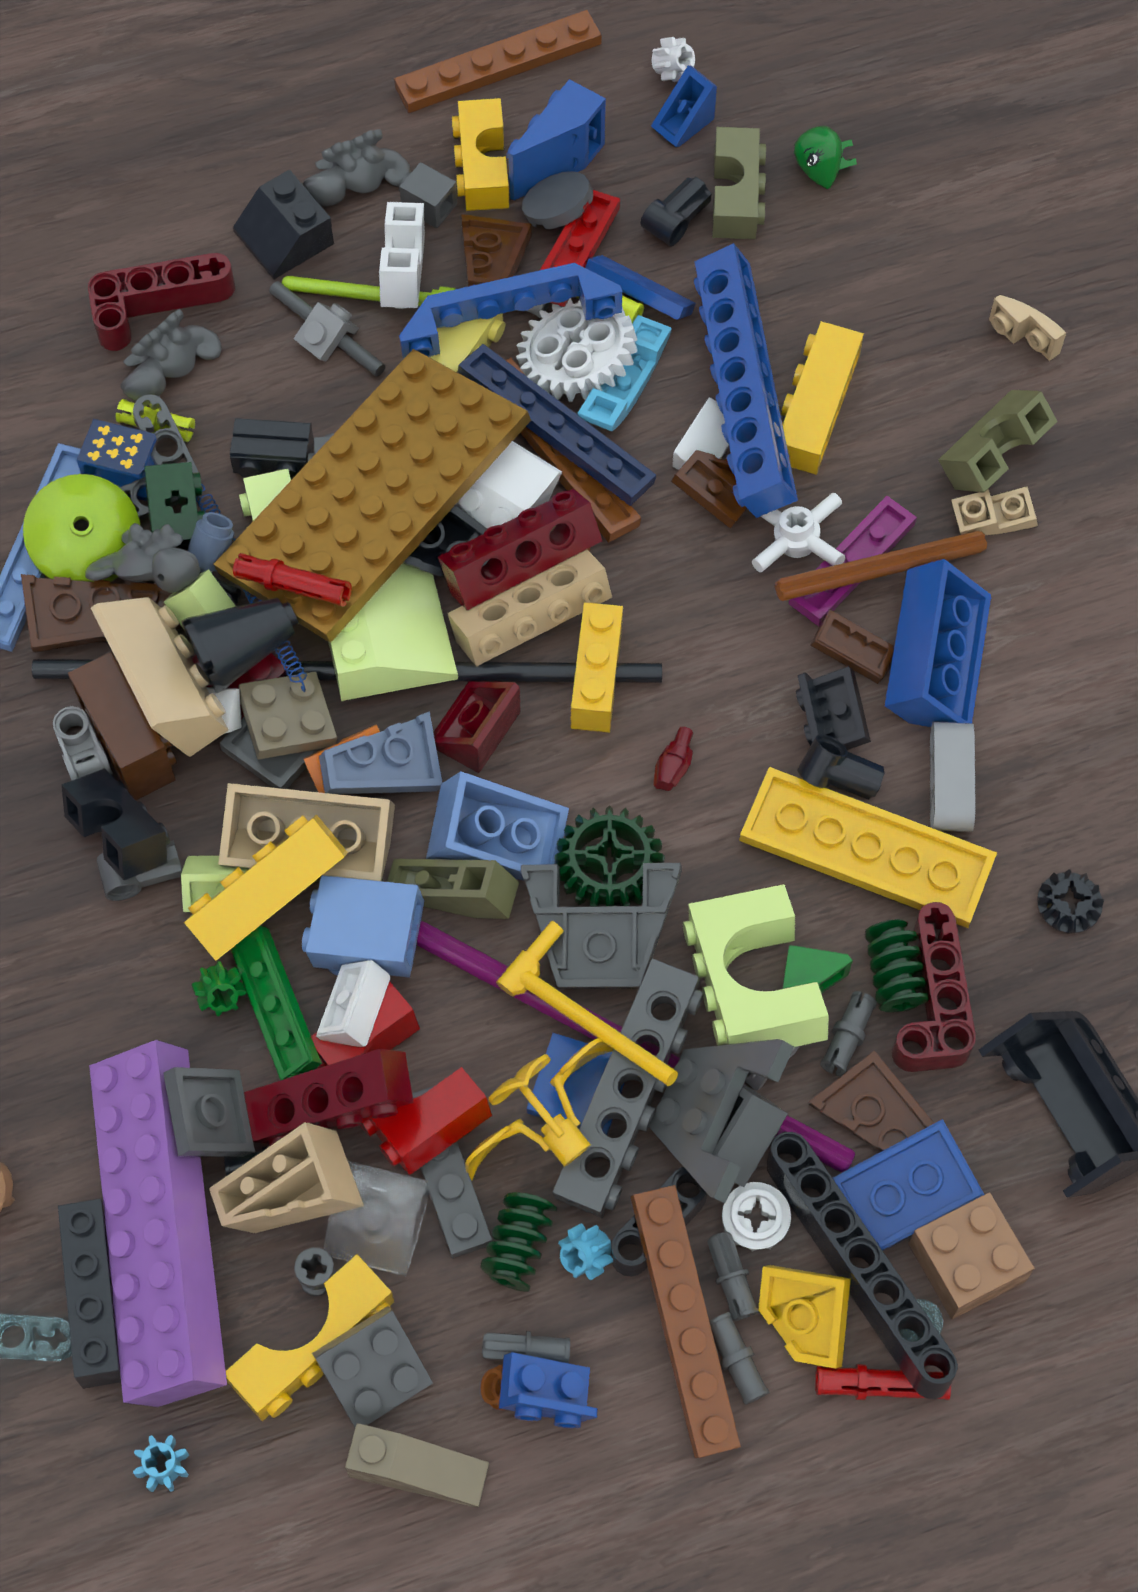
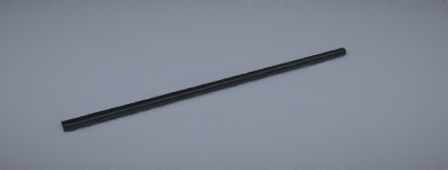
M33 659L32 676L33 679H70L68 672L93 660ZM287 661L286 665H290L296 661ZM298 661L301 662V667L304 668L305 673L316 672L319 681H337L333 661ZM455 662L458 679L452 681L574 682L576 663L485 662L476 667L473 662ZM296 663L295 665L290 666L289 669L294 670L295 668L299 667L300 664ZM617 663L615 682L662 683V663ZM302 669L294 671L291 675H298L302 672Z

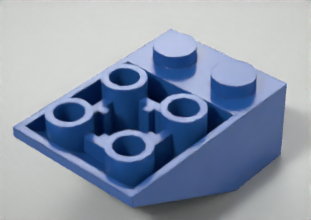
M570 79L560 91L555 90L547 107L540 115L536 114L531 119L524 135L520 139H515L508 149L510 199L517 200L526 196L533 186L551 175L561 172H579L589 165L605 145L606 98Z

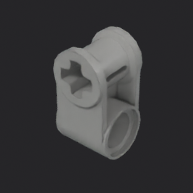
M74 706L65 707L58 711L53 720V728L62 749V757L71 780L104 768L112 775L113 773L102 745L97 740L85 711ZM73 726L83 727L76 735L65 734Z

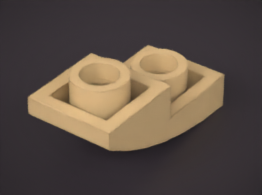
M1002 295L994 298L989 320L999 334L1005 335L1013 344L1025 337L1032 349L1042 353L1049 361L1060 354L1066 332L1058 324L1025 303Z
M1028 486L990 496L989 490H986L985 492H978L951 500L961 535L975 531H982L985 535H994L1038 526Z

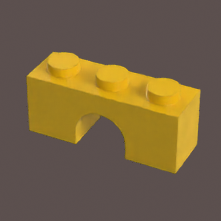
M501 98L458 101L459 116H452L453 138H460L461 145H454L455 167H463V174L456 175L458 197L465 196L466 211L509 208L506 156L488 157L483 155L488 151L504 150Z
M584 602L571 703V729L610 733L616 668L619 660L622 634L623 606Z

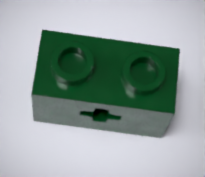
M191 462L145 466L144 477L151 533L156 529H161L165 524H169L173 528L174 533L180 534L183 538L182 543L176 547L189 546L195 525L205 514L204 510L197 511L195 497L202 496L200 473L192 472ZM171 498H178L179 503L183 505L181 513H174L173 508L169 506Z

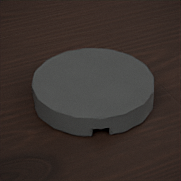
M575 171L554 174L538 182L527 192L522 201V211L527 221L533 227L537 228V224L543 225L545 229L561 227L582 215L584 212L583 206L587 202L590 205L593 200V189L584 174Z

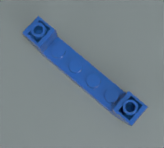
M571 263L429 295L399 335L402 358L404 359L412 349L428 357L440 354L437 328L454 327L462 322L480 318L490 319L498 314L515 310L525 311L534 306L550 302L561 303L579 296L586 321L596 318L607 319L614 314L622 313V289L620 285L576 263Z

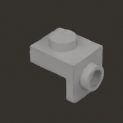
M317 302L293 339L318 359L327 362L345 333L356 334L359 328L349 321L352 314L340 305L334 303L332 307Z

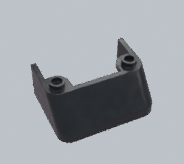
M1078 1011L1029 1013L978 1049L982 1057L1002 1056V1066L1011 1079L1015 1081L1020 1080L1026 1084H1034L1074 1150L1075 1154L1068 1160L1070 1167L1068 1169V1176L1073 1184L1063 1190L1067 1198L1094 1194L1138 1171V1098L1095 1028L1083 1014Z

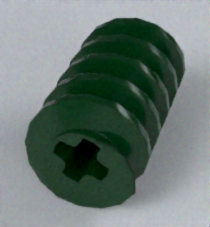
M900 919L876 923L868 927L864 934L865 939L870 943L867 953L873 958L870 961V969L875 974L872 980L873 985L878 989L875 994V1000L881 1005L879 1009L883 1012L907 1011L929 1001L928 994L916 993V990L926 986V979L913 977L914 974L923 971V963L910 960L921 954L919 947L908 946L909 943L918 939V933L905 930L908 923Z
M513 1192L504 1196L503 1204L507 1209L500 1210L497 1217L502 1225L493 1227L492 1236L496 1241L487 1244L486 1252L490 1257L482 1259L480 1268L496 1283L514 1290L529 1292L531 1287L521 1280V1276L535 1275L536 1269L526 1262L527 1259H541L542 1253L533 1248L532 1244L546 1243L547 1237L538 1231V1227H552L553 1221L543 1215L544 1210L557 1211V1207L539 1196Z

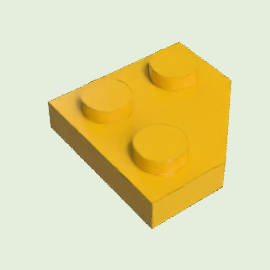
M773 1265L763 1266L758 1310L767 1323L773 1324L786 1343L784 1347L794 1361L835 1369L842 1367L851 1278Z

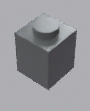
M421 162L411 173H406L400 182L401 202L424 203V222L435 228L440 226L457 205L456 181Z

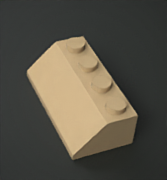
M149 597L97 603L91 607L116 660L153 730L189 757L229 730L222 718V715L226 713L219 699L213 693L210 694L206 688L210 681L203 669L198 664L193 663L190 656L194 654V650L182 634L179 635L175 629L179 622L168 606L165 605L161 608Z
M228 783L218 865L243 868L252 867L257 863L252 858L257 851L270 841L275 846H278L289 837L284 830L302 815L309 821L317 814L348 852L341 861L324 873L323 876L382 881L391 845L395 804L388 799Z

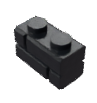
M236 418L230 448L233 473H239L242 477L247 478L288 469L292 480L308 463V453H313L314 437L311 423Z

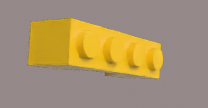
M358 1254L324 1283L329 1300L328 1316L322 1330L312 1341L300 1348L288 1351L272 1350L260 1344H255L226 1370V1379L229 1385L261 1421L265 1420L269 1415L272 1418L279 1416L292 1403L293 1399L290 1396L303 1384L306 1388L312 1386L323 1376V1372L312 1354L313 1352L394 1303L391 1290Z

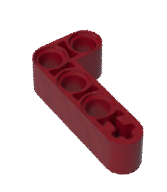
M209 253L104 271L95 274L88 282L92 318L98 340L102 347L110 351L124 349L130 343L131 328L129 317L221 302L229 299L235 291L231 263L225 255L220 253Z
M932 902L921 908L914 927V931L918 933V939L914 943L915 946L921 949V954L917 956V960L923 963L924 966L923 971L920 972V977L925 978L927 982L922 990L923 993L929 995V1001L925 1003L928 1021L904 1025L899 1030L892 1048L894 1063L900 1069L908 1072L962 1066L968 1060L976 1042L956 919L949 906L941 902ZM934 927L936 929H941L936 942H934ZM936 959L943 960L950 966V969L946 971L938 970L932 965L931 961ZM949 998L953 1000L957 1009L946 1010L942 1008L938 1003V999ZM955 1037L963 1043L964 1048L960 1050L952 1049L947 1046L944 1039ZM914 1041L922 1047L923 1052L912 1054L903 1047V1043Z

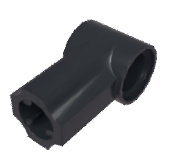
M696 176L694 178L688 177L664 201L656 199L647 207L641 218V227L668 246H674L684 236L689 222L711 202L712 193L707 189L706 184Z
M825 734L816 736L797 769L799 775L813 786L827 788L831 784L868 800L876 796L885 774L884 766L848 752L847 748L840 741Z

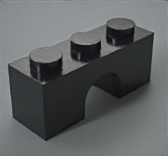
M105 768L62 784L64 817L83 837L102 832L104 860L123 880L168 863L167 845L170 843L167 829L161 822L157 823L147 812L144 804L141 801L137 802L128 793L123 782L117 781Z

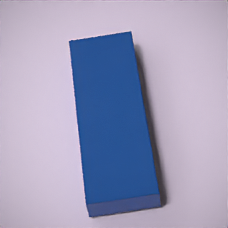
M603 255L589 258L585 266L586 269L620 285L622 292L676 320L690 316L696 305L695 302Z

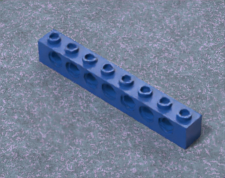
M733 243L694 261L697 277L694 278V285L702 299L703 305L699 307V312L704 324L707 326L708 334L705 335V343L714 362L710 365V370L719 389V393L716 394V402L724 415L725 423L721 425V429L731 454L727 455V461L736 479L733 493L738 504L741 507L746 506L758 518L796 502L798 499L749 261Z

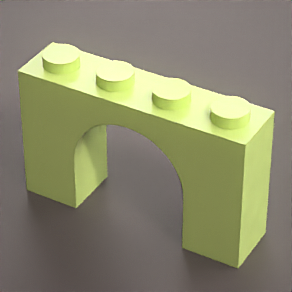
M784 884L688 904L689 921L683 922L684 936L687 946H695L696 954H692L696 976L705 979L706 987H702V992H704L703 998L707 1012L714 1011L717 1020H714L712 1024L718 1046L780 1039L797 1047L828 1040L829 1015L817 982L775 991H756L740 985L727 972L729 964L744 952L795 941V914Z

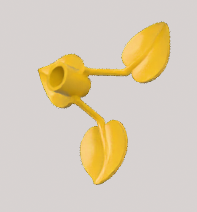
M600 1038L594 1039L578 1050L551 1079L550 1084L556 1088L567 1119L561 1114L552 1118L527 1086L529 1079L550 1062L551 1059L547 1054L527 1063L516 1073L514 1078H510L502 1083L490 1095L489 1102L492 1105H497L519 1088L547 1123L541 1128L545 1137L525 1126L522 1119H518L481 1142L467 1158L465 1167L471 1181H473L476 1170L487 1154L502 1140L517 1133H523L538 1143L545 1152L550 1149L564 1167L584 1153L591 1144L577 1128L581 1123L574 1115L564 1089V1083L580 1067L599 1055L612 1052L613 1048L604 1043Z

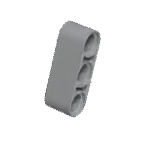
M932 722L930 733V827L938 831L973 832L975 823L974 724Z

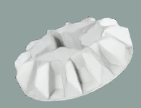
M750 1182L745 1187L739 1186L729 1194L726 1203H724L722 1210L724 1231L732 1234L735 1245L749 1248L752 1252L759 1249H771L784 1239L791 1222L789 1204L784 1195L769 1184ZM756 1201H760L761 1215L768 1217L769 1220L761 1221L757 1232L754 1233L753 1227H751V1220L744 1218V1214H751Z

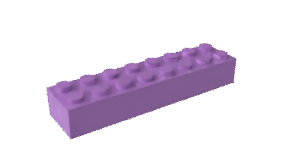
M154 1040L89 1065L123 1403L160 1407L226 1386L227 1379L201 1157L178 1156L163 1072L173 1067L190 1068L189 1054L187 1049Z

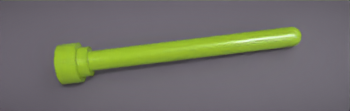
M286 276L282 279V284L295 292L380 302L379 286ZM440 286L439 290L433 289L431 293L420 291L418 306H421L429 295L455 290L456 288Z

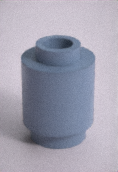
M213 512L205 513L202 519L198 520L195 525L187 551L194 554L197 558L200 572L208 569L211 573L217 571L213 564L231 546L234 537L233 523L224 515Z

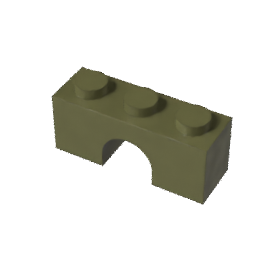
M716 127L714 179H728L737 184L732 186H715L712 238L756 239L757 225H764L765 202H758L759 195H765L766 173H759V166H765L766 144L759 143L760 128Z
M1011 390L943 454L938 461L955 490L985 492L1009 469L1002 457L1003 453L1018 445H1034L1058 421L1042 391Z

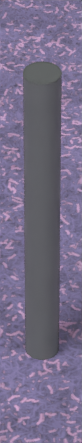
M279 281L271 285L269 292L302 319H307L313 310L310 305ZM347 334L343 336L337 345L376 377L380 376L385 370V364Z

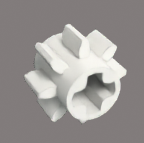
M685 38L660 39L662 47L652 51L653 69L661 75L662 81L672 80L677 82L688 65L694 67V51L691 46L686 44Z

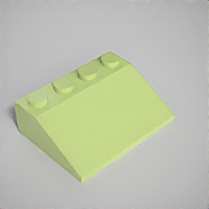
M404 563L400 565L331 643L329 642L341 701L458 679L434 576L432 573L405 565Z

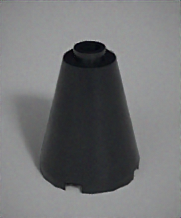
M278 598L196 615L181 620L188 639L191 638L194 652L216 694L225 690L295 634L293 626L299 623L290 603L281 604Z

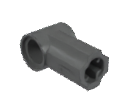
M174 840L170 841L169 845H167V864L127 880H123L104 860L103 853L97 857V865L105 897L111 901L126 900L139 894L142 887L181 877L182 868Z

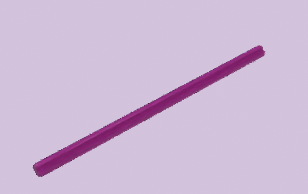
M420 922L417 946L505 992L497 985L496 981L506 971L508 966L428 923ZM527 990L524 994L514 996V998L593 1040L597 1039L593 1034ZM585 1008L618 1032H621L623 1027ZM644 1042L639 1045L654 1056L660 1050L657 1045L651 1042ZM671 1054L667 1065L674 1069L680 1058ZM788 1115L780 1126L778 1133L774 1136L776 1137L783 1132L800 1134L808 1142L821 1162L841 1173L850 1168L855 1158L854 1150Z

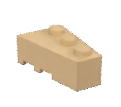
M306 1122L209 1188L221 1226L250 1233H258L364 1206L337 1131Z

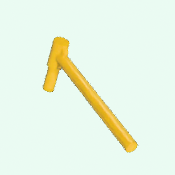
M551 921L526 951H521L496 981L497 985L512 997L524 994L527 990L667 1086H671L677 1079L678 1072L538 977L540 975V959L564 932L554 921Z

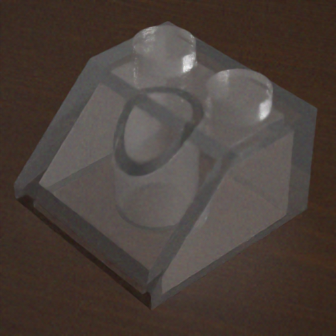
M348 1161L364 1206L329 1215L323 1250L327 1251L332 1258L348 1262L358 1254L369 1267L407 1276L429 1198L427 1180Z

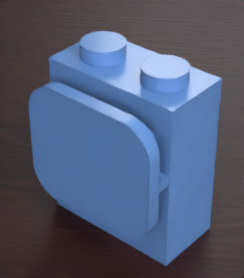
M322 875L318 890L314 889L311 894L310 912L313 914L311 927L305 928L302 937V950L306 952L312 966L328 969L332 974L338 975L343 964L372 960L391 976L410 977L424 906V899L419 886Z

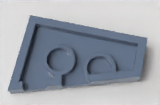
M430 711L417 716L411 721L389 726L384 731L376 734L362 736L324 750L319 756L324 791L329 794L438 791L442 784Z

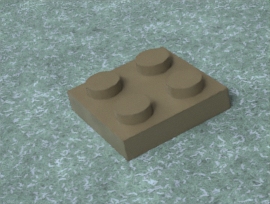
M316 672L307 673L306 679L303 680L305 692L301 689L302 683L290 681L289 676L239 684L240 703L258 760L327 748L336 744L337 735ZM301 674L300 677L303 679L305 674ZM298 676L291 677V679L294 681L300 680Z

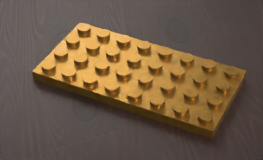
M412 349L213 565L220 575L262 601L278 598L281 604L289 602L299 624L331 643L531 421L529 413L522 407ZM240 553L270 561L274 558L282 560L284 565L349 581L352 585L349 601H346V606L342 607L286 590H267L262 584L235 578L233 575L234 561Z

